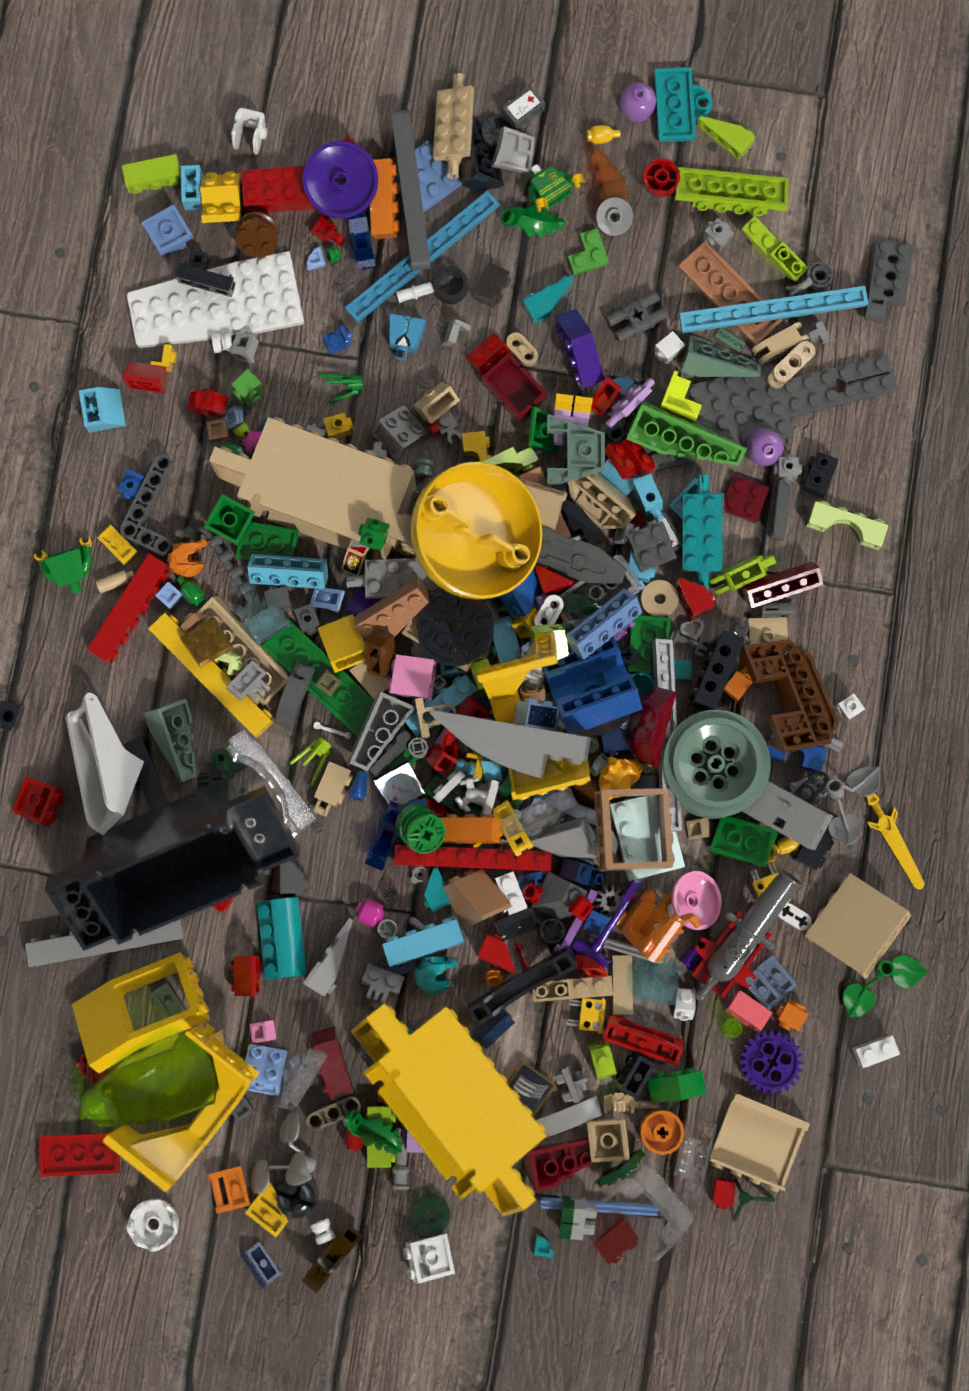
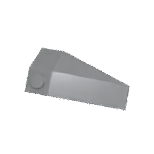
M351 918L348 919L335 937L334 943L325 951L324 958L317 962L303 983L323 996H326L327 993L331 995L337 987L334 983L339 974L354 922Z

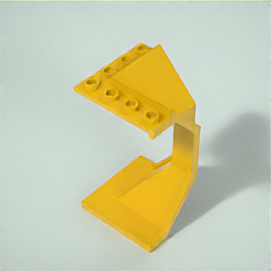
M554 632L535 636L524 658L477 669L478 681L483 684L496 721L514 723L517 700L521 701L518 688L530 670L558 663L557 643ZM564 757L562 761L547 758L543 778L508 768L513 800H524L531 795H544L551 790H564L568 786L574 784L583 785L590 781L588 758L587 761H582V764L569 763L568 758Z
M209 1024L198 1025L185 1033V1035L212 1055L219 1083L217 1089L194 1119L186 1125L146 1134L137 1133L129 1125L124 1124L108 1134L103 1140L106 1145L165 1192L175 1184L206 1147L259 1074L256 1069L224 1045L223 1029L214 1033L216 1030Z

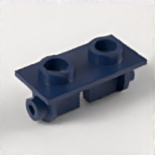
M502 1010L487 1021L474 1036L487 1049L515 1022Z

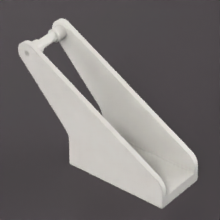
M87 693L83 697L82 705L74 712L71 711L66 715V723L86 821L92 829L104 835L124 815L144 761L128 752L122 746L97 696L93 693ZM85 711L89 725L90 735L81 719L82 714Z

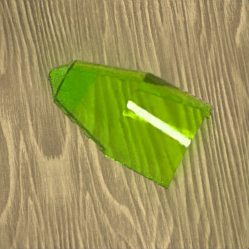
M186 1032L138 1049L120 1060L86 1090L82 1099L79 1118L83 1121L84 1118L98 1122L97 1125L102 1127L128 1125L129 1122L138 1121L140 1124H146V1121L150 1120L166 1122L215 1104L217 1081L210 1056L206 1050L185 1035Z

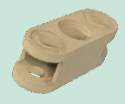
M800 322L791 325L752 348L754 355L769 349L770 352L758 360L761 366L785 355L801 342L810 339L808 335L800 336L797 330L802 327Z
M803 341L797 345L768 374V384L776 389L784 386L815 355L813 344Z

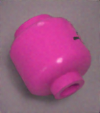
M249 431L248 436L243 437L242 447H246V452L249 455L254 454L262 432Z
M366 899L364 903L359 902L355 911L358 913V921L370 927H374L376 924L379 925L385 914L383 905L371 899Z

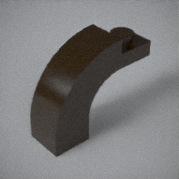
M347 1223L301 1281L317 1294L339 1264L356 1246L362 1235Z

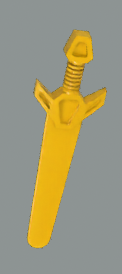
M875 793L866 796L867 805L873 806V810L878 815L877 823L867 822L868 826L882 833L916 889H922L924 881L895 824L898 815L897 810L894 807L891 815L887 816L879 806V797Z

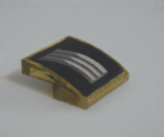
M523 1060L506 1083L511 1090L513 1089L518 1093L519 1101L523 1106L526 1105L531 1110L532 1117L536 1115L556 1086L554 1082Z

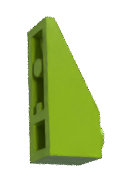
M704 116L698 119L697 127L738 161L754 144L756 137H754V134L749 129Z

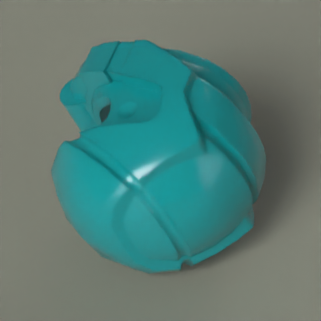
M449 956L422 957L421 964L414 971L416 985L430 995L441 994L449 988L452 982L440 974L448 968H455L458 964V959L456 957L450 958Z

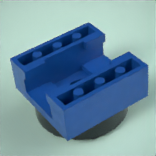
M614 636L584 660L573 651H569V655L559 659L558 663L542 667L555 704L559 708L560 718L568 734L578 733L588 736H599L609 733L623 725L632 713L642 710L637 688L631 674L627 673L622 655Z

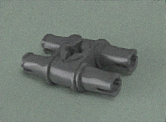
M656 291L642 298L636 297L635 300L626 305H621L619 310L605 317L610 327L624 319L627 320L628 326L614 333L619 343L633 335L639 336L640 333L649 328H654L656 323L669 317L665 307L651 314L646 311L647 307L660 301ZM634 314H636L637 316L640 315V320L637 317L633 318Z

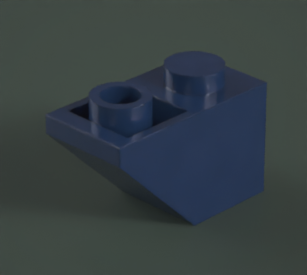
M564 858L559 877L600 890L606 871H599L598 868Z

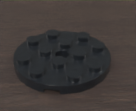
M440 591L429 599V602L419 613L417 619L419 643L424 652L438 663L456 667L470 664L479 659L490 646L494 634L492 613L483 599H467L446 591ZM454 622L460 624V631L453 633L450 629Z

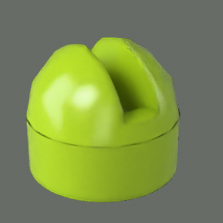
M243 421L242 424L233 429V432L238 437L243 438L245 436L244 433L248 435L249 427Z

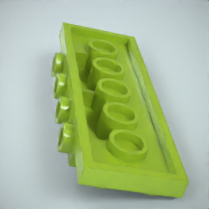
M678 167L680 170V182L676 189L675 200L693 202V207H697L700 211L716 209L720 213L727 210L734 211L739 215L745 212L753 213L755 216L767 214L768 209L787 211L789 178Z

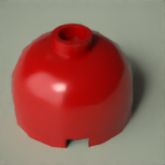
M657 158L645 167L643 184L646 191L652 196L658 198L672 195L678 188L680 170L679 168L677 169L673 161L666 158Z

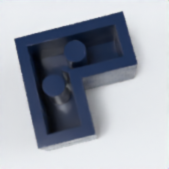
M619 727L609 733L599 735L601 751L605 756L616 758L619 757L620 753L624 752L627 755L634 754L625 740L627 728Z

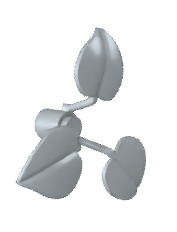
M868 766L853 771L847 778L848 786L839 779L829 780L825 790L811 802L814 806H818L821 803V797H825L827 793H829L832 799L837 800L841 817H835L829 824V833L836 841L851 845L859 838L862 830L861 821L856 814H848L846 816L844 814L840 800L844 795V789L850 792L856 791L862 797L873 795L878 790L880 784L879 766ZM809 777L790 783L792 793ZM817 778L818 782L815 785H813L812 783L809 784L815 789V791L818 790V788L815 787L818 783H824L819 778ZM809 788L803 789L802 797L804 799L810 798L811 790Z
M297 1109L291 1111L283 1120L280 1127V1140L282 1143H288V1146L298 1153L292 1157L289 1166H268L266 1160L257 1162L250 1178L253 1193L260 1194L267 1188L270 1181V1170L287 1169L286 1181L292 1186L303 1184L312 1179L310 1173L315 1169L316 1159L305 1155V1151L300 1150L292 1143L299 1135L300 1125Z

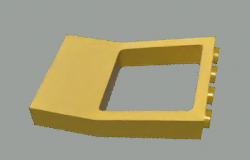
M179 952L114 978L72 1004L90 1067L101 1073L142 1047L210 1020L207 1013L209 1008L203 1001L202 997L204 994L197 984L199 979L195 972H193L194 964L189 957H185ZM178 972L189 1008L181 1013L134 1031L124 995Z

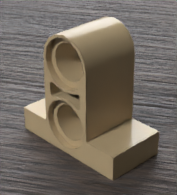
M423 698L415 699L422 739L430 737L428 727L441 725L435 718L431 722H425L423 715L426 712L451 709L453 714H456L455 708L450 704L424 708Z

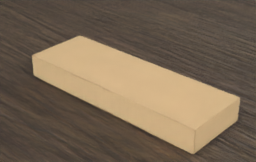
M612 955L613 1015L633 1014L632 955Z

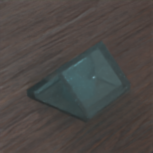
M277 603L243 622L257 645L291 626L285 612Z

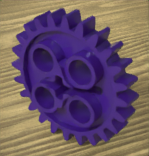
M769 1030L768 1035L765 1031H761V1037L755 1033L754 1041L748 1038L750 1045H743L747 1051L740 1052L745 1058L739 1060L740 1063L745 1065L740 1071L747 1072L743 1078H750L748 1084L756 1083L754 1089L758 1090L762 1087V1093L764 1094L769 1089L771 1095H773L774 1089L781 1094L782 1087L788 1091L787 1084L795 1086L793 1079H800L796 1073L803 1072L798 1065L804 1064L803 1061L798 1060L803 1053L796 1052L800 1046H792L795 1040L787 1041L788 1034L781 1037V1031H777L776 1035H774L773 1030ZM766 1043L772 1045V1051L769 1054H765L763 1051V1046ZM780 1046L781 1049L773 1060L774 1062H776L775 1065L769 1066V1062H767L768 1058L772 1059L776 1053L777 1048ZM783 1053L789 1055V1061L786 1064H782L780 1061V1056ZM757 1060L763 1063V1067L759 1071H755L753 1068V1064ZM768 1068L766 1076L763 1078L762 1074ZM774 1070L780 1073V1077L776 1081H772L770 1078L771 1072Z

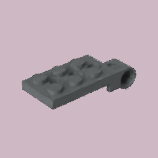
M880 239L876 240L869 292L867 294L868 305L865 306L863 319L883 322L887 304L905 307L914 245ZM888 258H895L897 260V263H890L888 261ZM892 274L895 279L888 280L885 275ZM883 291H890L892 293V297H886L883 294Z

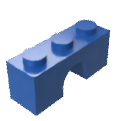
M772 732L769 735L768 741L774 737ZM767 744L770 758L779 761L784 760L786 752L783 753ZM824 746L796 750L802 758L800 768L814 773L821 771L828 750L823 749Z

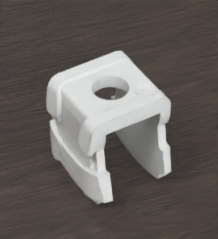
M240 108L235 115L236 123H234L231 131L233 148L235 150L239 148L244 127L256 129L253 137V151L257 155L262 139L265 140L267 135L265 116L261 112Z

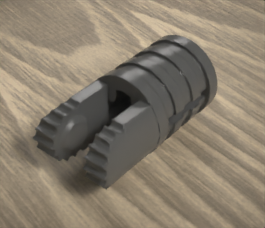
M781 600L773 601L760 606L761 618L781 617V615L793 614L797 606L793 603H781ZM767 608H776V610H765V609H767Z

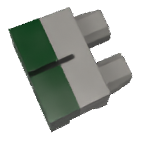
M563 1195L559 1220V1239L583 1240V1235H594L595 1221H585V1218L596 1219L597 1205L586 1204V1198L578 1201L571 1200L570 1196Z

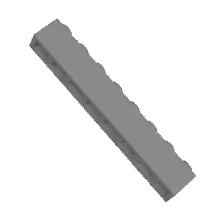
M182 918L141 936L136 932L133 934L132 940L120 945L114 939H111L83 951L72 932H69V936L62 937V934L50 935L49 940H43L42 937L31 939V943H27L25 946L29 967H36L185 939L186 933Z

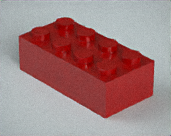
M305 166L242 170L243 205L246 214L250 212L271 213L314 210L315 208L308 200L304 191L303 172Z

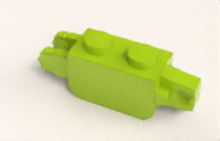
M754 555L722 570L721 574L711 578L709 581L711 584H715L723 579L725 580V585L715 589L716 595L729 589L733 591L764 577L766 572L769 571L767 567L775 564L776 560L773 555L764 558L762 555Z

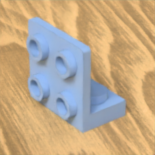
M249 1044L245 1061L256 1069L259 1074L248 1091L279 1096L281 1078L287 1058L286 1050Z

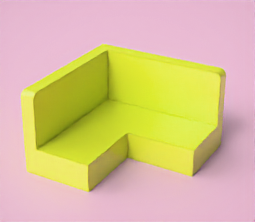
M674 371L660 408L695 423L702 405L685 399L691 381L677 376L678 372Z

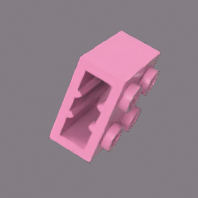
M396 655L391 665L393 676L389 679L388 683L390 693L395 696L423 698V700L431 701L437 662L432 659Z

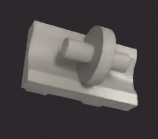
M573 1065L566 1066L555 1075L558 1085L567 1083L569 1088L562 1092L564 1102L574 1101V1103H577L585 1098L583 1091L587 1090L585 1082L590 1080L589 1076L583 1077L581 1071L575 1072Z

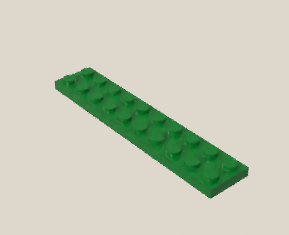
M287 619L262 647L290 674H292L297 662L314 668L315 672L307 690L358 737L374 699L343 670L335 673L329 657ZM326 670L342 681L331 697L315 686ZM400 727L392 740L383 749L379 758L385 754L384 751L390 744L394 745L397 742V736L402 731H407L405 728ZM407 747L389 768L392 769L405 761H408L411 767L419 758L413 757Z

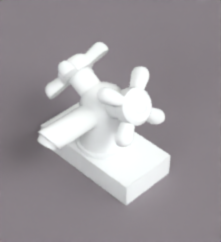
M468 777L459 783L460 785L466 784L467 791L465 797L462 800L456 797L455 802L464 812L471 810L467 806L471 802L482 806L480 817H482V814H491L500 782L495 780L489 781L487 791L474 787L473 782L479 781L478 777Z

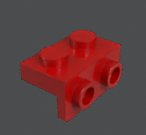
M492 333L465 358L483 376L508 353L512 355L507 344Z

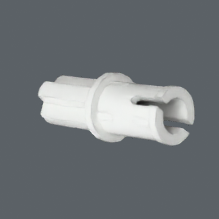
M428 282L418 286L412 285L410 288L396 291L399 303L414 298L417 300V297L433 293L434 289L432 283Z

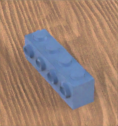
M624 588L569 632L566 638L572 651L584 660L642 613L637 598Z

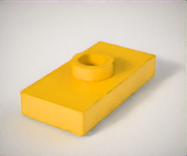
M111 524L97 537L123 565L137 553L133 546Z

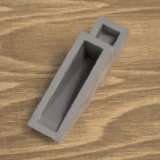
M586 817L537 830L530 839L535 847L551 853L579 858L598 857L597 835L594 834ZM611 831L612 852L615 854L619 842L613 831Z

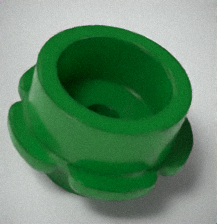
M334 245L326 249L328 262L337 264L338 259H341L339 249L335 248Z

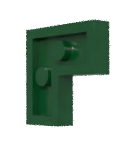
M642 1149L630 1153L629 1160H622L618 1165L606 1170L595 1180L598 1186L602 1187L606 1184L611 1186L619 1178L621 1180L626 1179L631 1174L630 1170L637 1168L641 1164L640 1160L645 1156Z

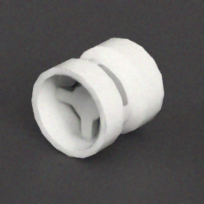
M231 332L224 333V335L212 334L214 353H220L222 350H231L233 345Z
M329 1218L310 1225L312 1232L316 1234L315 1240L317 1245L336 1237L334 1231L330 1228Z

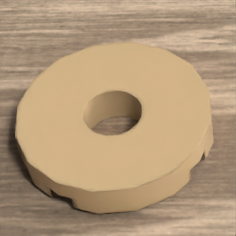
M664 580L650 582L645 586L641 594L642 608L650 616L668 617L678 606L679 595L676 588ZM661 594L664 596L665 602L658 604L655 602L654 597Z

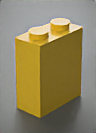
M353 614L318 628L335 673L366 661L365 643L361 634L354 627L355 618Z

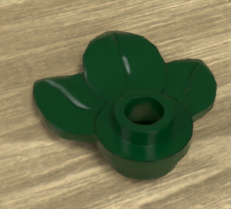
M228 743L223 749L213 751L210 756L211 764L218 770H223L230 780L234 778V771H242L248 767L245 758L239 755L243 747L239 743ZM218 755L223 756L222 762L217 760Z

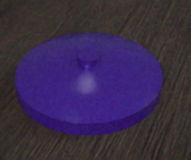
M334 141L324 144L316 149L307 160L303 172L304 191L313 207L326 216L336 219L357 216L365 211L375 198L378 188L376 165L370 155L356 144L346 141Z

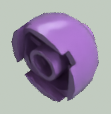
M637 82L628 85L623 90L620 96L619 107L621 113L628 120L634 122L645 121L655 111L656 97L655 92L650 86Z
M770 428L756 429L746 439V455L750 461L759 466L773 465L783 455V440L777 432Z

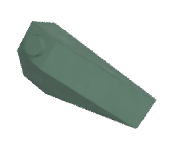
M693 335L689 336L682 362V372H685L687 375L699 377H760L761 364L741 355L733 356L729 349L724 347L722 350L713 346L714 342Z
M186 698L144 712L149 731L179 782L183 783L196 777L195 753L192 752L191 742L194 741V736L191 734L190 723L193 722Z

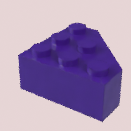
M573 309L555 316L557 323L554 326L564 343V353L574 369L573 376L576 383H580L584 389L603 382L604 378L593 333L578 310Z

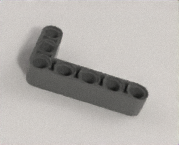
M159 454L154 459L120 527V533L126 540L161 557H167L169 553H172V543L166 537L144 527L174 469L172 460L166 454ZM161 462H169L167 467L160 468ZM153 478H160V482L158 484H151ZM146 494H151L152 497L149 501H143V497ZM137 511H143V515L140 518L134 517ZM133 527L134 533L126 535V530ZM150 535L151 541L143 543V538ZM167 543L168 549L160 551V546Z

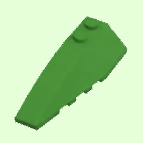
M645 401L639 404L626 438L660 454H671L684 458L690 457L703 461L709 460L735 466L740 465L747 450L746 447Z

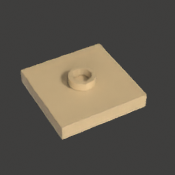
M787 617L749 618V645L788 639Z

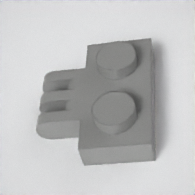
M252 660L231 681L226 689L240 702L248 695L257 703L260 698L256 694L260 697L265 695L260 688L265 692L270 690V687L262 681L267 672Z
M368 964L361 984L370 987L366 998L370 999L373 992L376 993L373 1000L377 1002L379 995L383 996L381 1003L385 1004L388 994L398 997L405 977Z

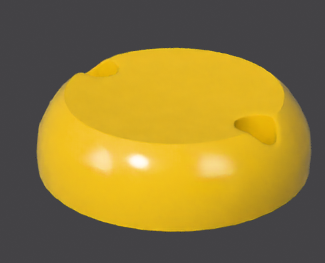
M468 462L444 470L434 477L422 490L413 508L411 541L419 564L437 586L446 592L462 598L490 599L515 589L531 573L540 554L542 523L539 510L531 493L516 476L490 463Z

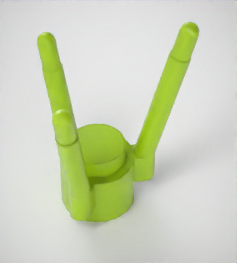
M319 737L290 761L291 765L312 749L313 752L303 762V766H306L315 755L321 757L323 754L310 786H314L327 757L330 755L329 749L331 745Z

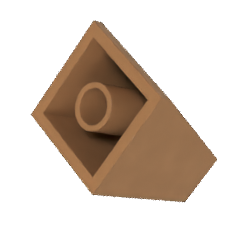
M472 869L464 873L465 877L460 878L458 875L449 880L450 884L443 887L463 930L512 907L508 899L483 869L477 872Z

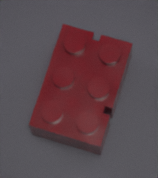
M508 353L481 377V384L520 424L531 414L532 407L538 408L547 400L548 393L524 368L520 370L521 364Z

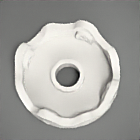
M149 1199L137 1205L133 1209L127 1223V1232L134 1244L151 1252L166 1247L175 1238L179 1228V1219L175 1209L168 1202L161 1199ZM153 1218L159 1221V1227L155 1230L149 1227V1221Z

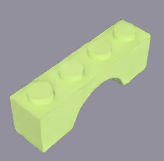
M825 501L814 503L806 527L825 532L834 524H847L857 532L860 545L879 550L882 547L889 526L880 519L871 520L866 518L864 514H853L843 507H831Z

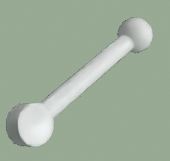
M315 722L313 725L316 730L323 729L345 736L346 739H351L352 737L350 732L338 731L323 726L319 722Z

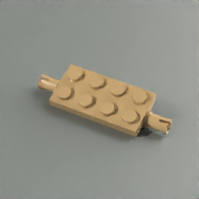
M461 73L453 75V88L437 91L433 158L435 161L444 160L448 163L447 178L454 179V175L455 179L459 177V164L462 158L470 156L474 88L472 85L464 86L465 76Z

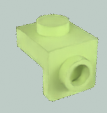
M232 650L215 659L229 663L228 675H236L241 669V656L232 654Z

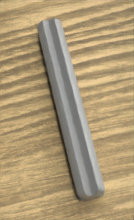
M591 933L589 943L592 944L600 935ZM609 937L604 942L605 948L649 960L632 944ZM664 957L661 961L658 960L657 963L662 964L664 961Z

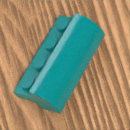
M299 897L257 902L265 980L307 975Z

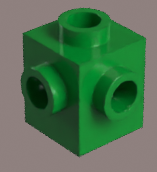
M367 517L365 523L361 524L358 530V535L361 536L359 544L382 550L387 540L390 524Z

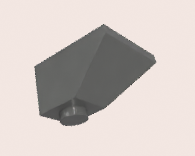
M548 872L541 885L543 893L539 898V902L536 905L532 904L531 907L566 923L573 916L568 911L569 907L578 895L585 897L587 891Z

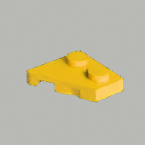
M269 1181L267 1188L258 1195L245 1213L276 1238L289 1220L277 1207V1193L273 1184Z

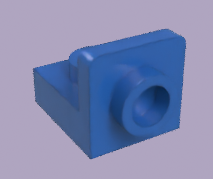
M343 325L339 326V330L323 336L330 355L351 347L350 340H352L349 329L345 330Z
M591 910L584 929L600 935L610 918Z

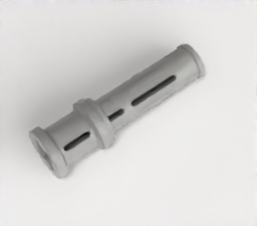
M395 1128V1130L399 1131L396 1137L401 1136V1129ZM402 1128L400 1140L402 1142V1152L395 1155V1166L392 1168L394 1183L391 1189L397 1190L409 1189L407 1185V1173L410 1170L407 1167V1129Z

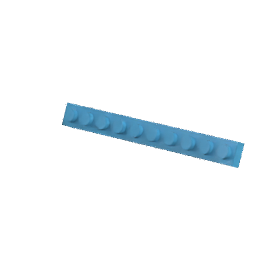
M488 191L427 240L430 264L499 207V203ZM409 254L346 306V311L359 323L422 270L412 271Z

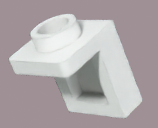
M676 988L674 1018L682 1021L693 1020L696 990Z

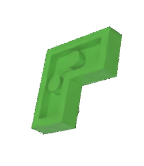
M598 228L580 233L584 251L568 256L573 276L609 265Z

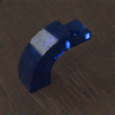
M363 211L357 216L348 218L357 269L367 270L372 268V266H376L366 212Z
M390 801L378 834L368 852L365 864L383 871L399 836L395 826L397 816L405 806Z

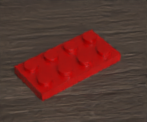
M110 1133L39 1136L40 1177L120 1173V1155L103 1142Z

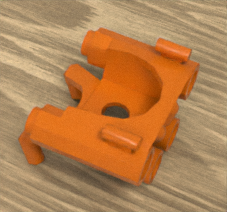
M647 888V890L643 889L628 912L623 913L617 923V928L647 959L657 963L658 960H662L666 952L669 953L671 951L668 946L677 933L683 934L682 926L684 923L690 921L695 928H698L701 922L693 913H687L682 916L676 913L669 915L668 906L670 903L672 905L671 892L664 894L658 908L654 907L653 905L657 901L656 896L658 894L654 890ZM656 923H659V924L655 927V929L653 930V926H654Z

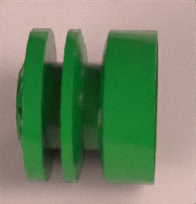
M417 803L408 805L397 816L395 823L396 832L415 852L422 854L433 852L444 841L446 834L444 823L425 805Z

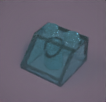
M640 960L635 999L676 1005L679 966Z

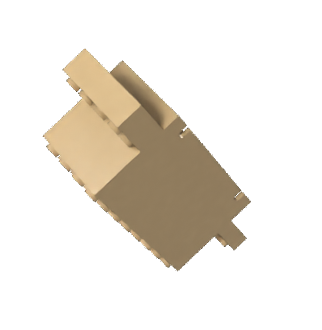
M268 417L251 460L245 454L239 453V455L231 453L232 450L226 447H214L209 462L218 478L240 487L237 497L238 499L248 501L246 507L255 511L254 516L260 518L262 512L267 510L269 512L267 521L289 529L299 530V533L345 550L348 549L352 539L360 542L361 536L358 535L360 525L365 523L367 517L378 519L381 522L390 524L383 549H369L375 551L373 560L390 559L392 551L410 558H417L411 541L412 516L407 514L413 491L417 489L412 467L406 464H394L393 460L386 457L382 459L375 457L373 452L367 450L364 452L359 451L356 446L351 444L342 445L337 439L328 437V439L323 438L316 431H304L303 427L297 424H292V426L285 424L284 420L274 417V419Z

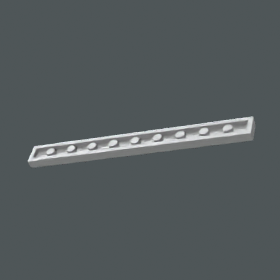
M654 639L652 640L654 690L659 687L675 691L673 640ZM676 697L658 763L659 789L668 788V793L671 796V803L669 805L672 815L671 832L682 831L681 802L670 790L663 768L666 744L673 731L677 728Z

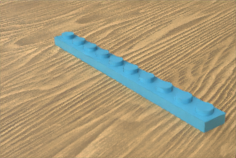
M860 286L679 313L681 332L688 333L865 307L868 305L866 287Z

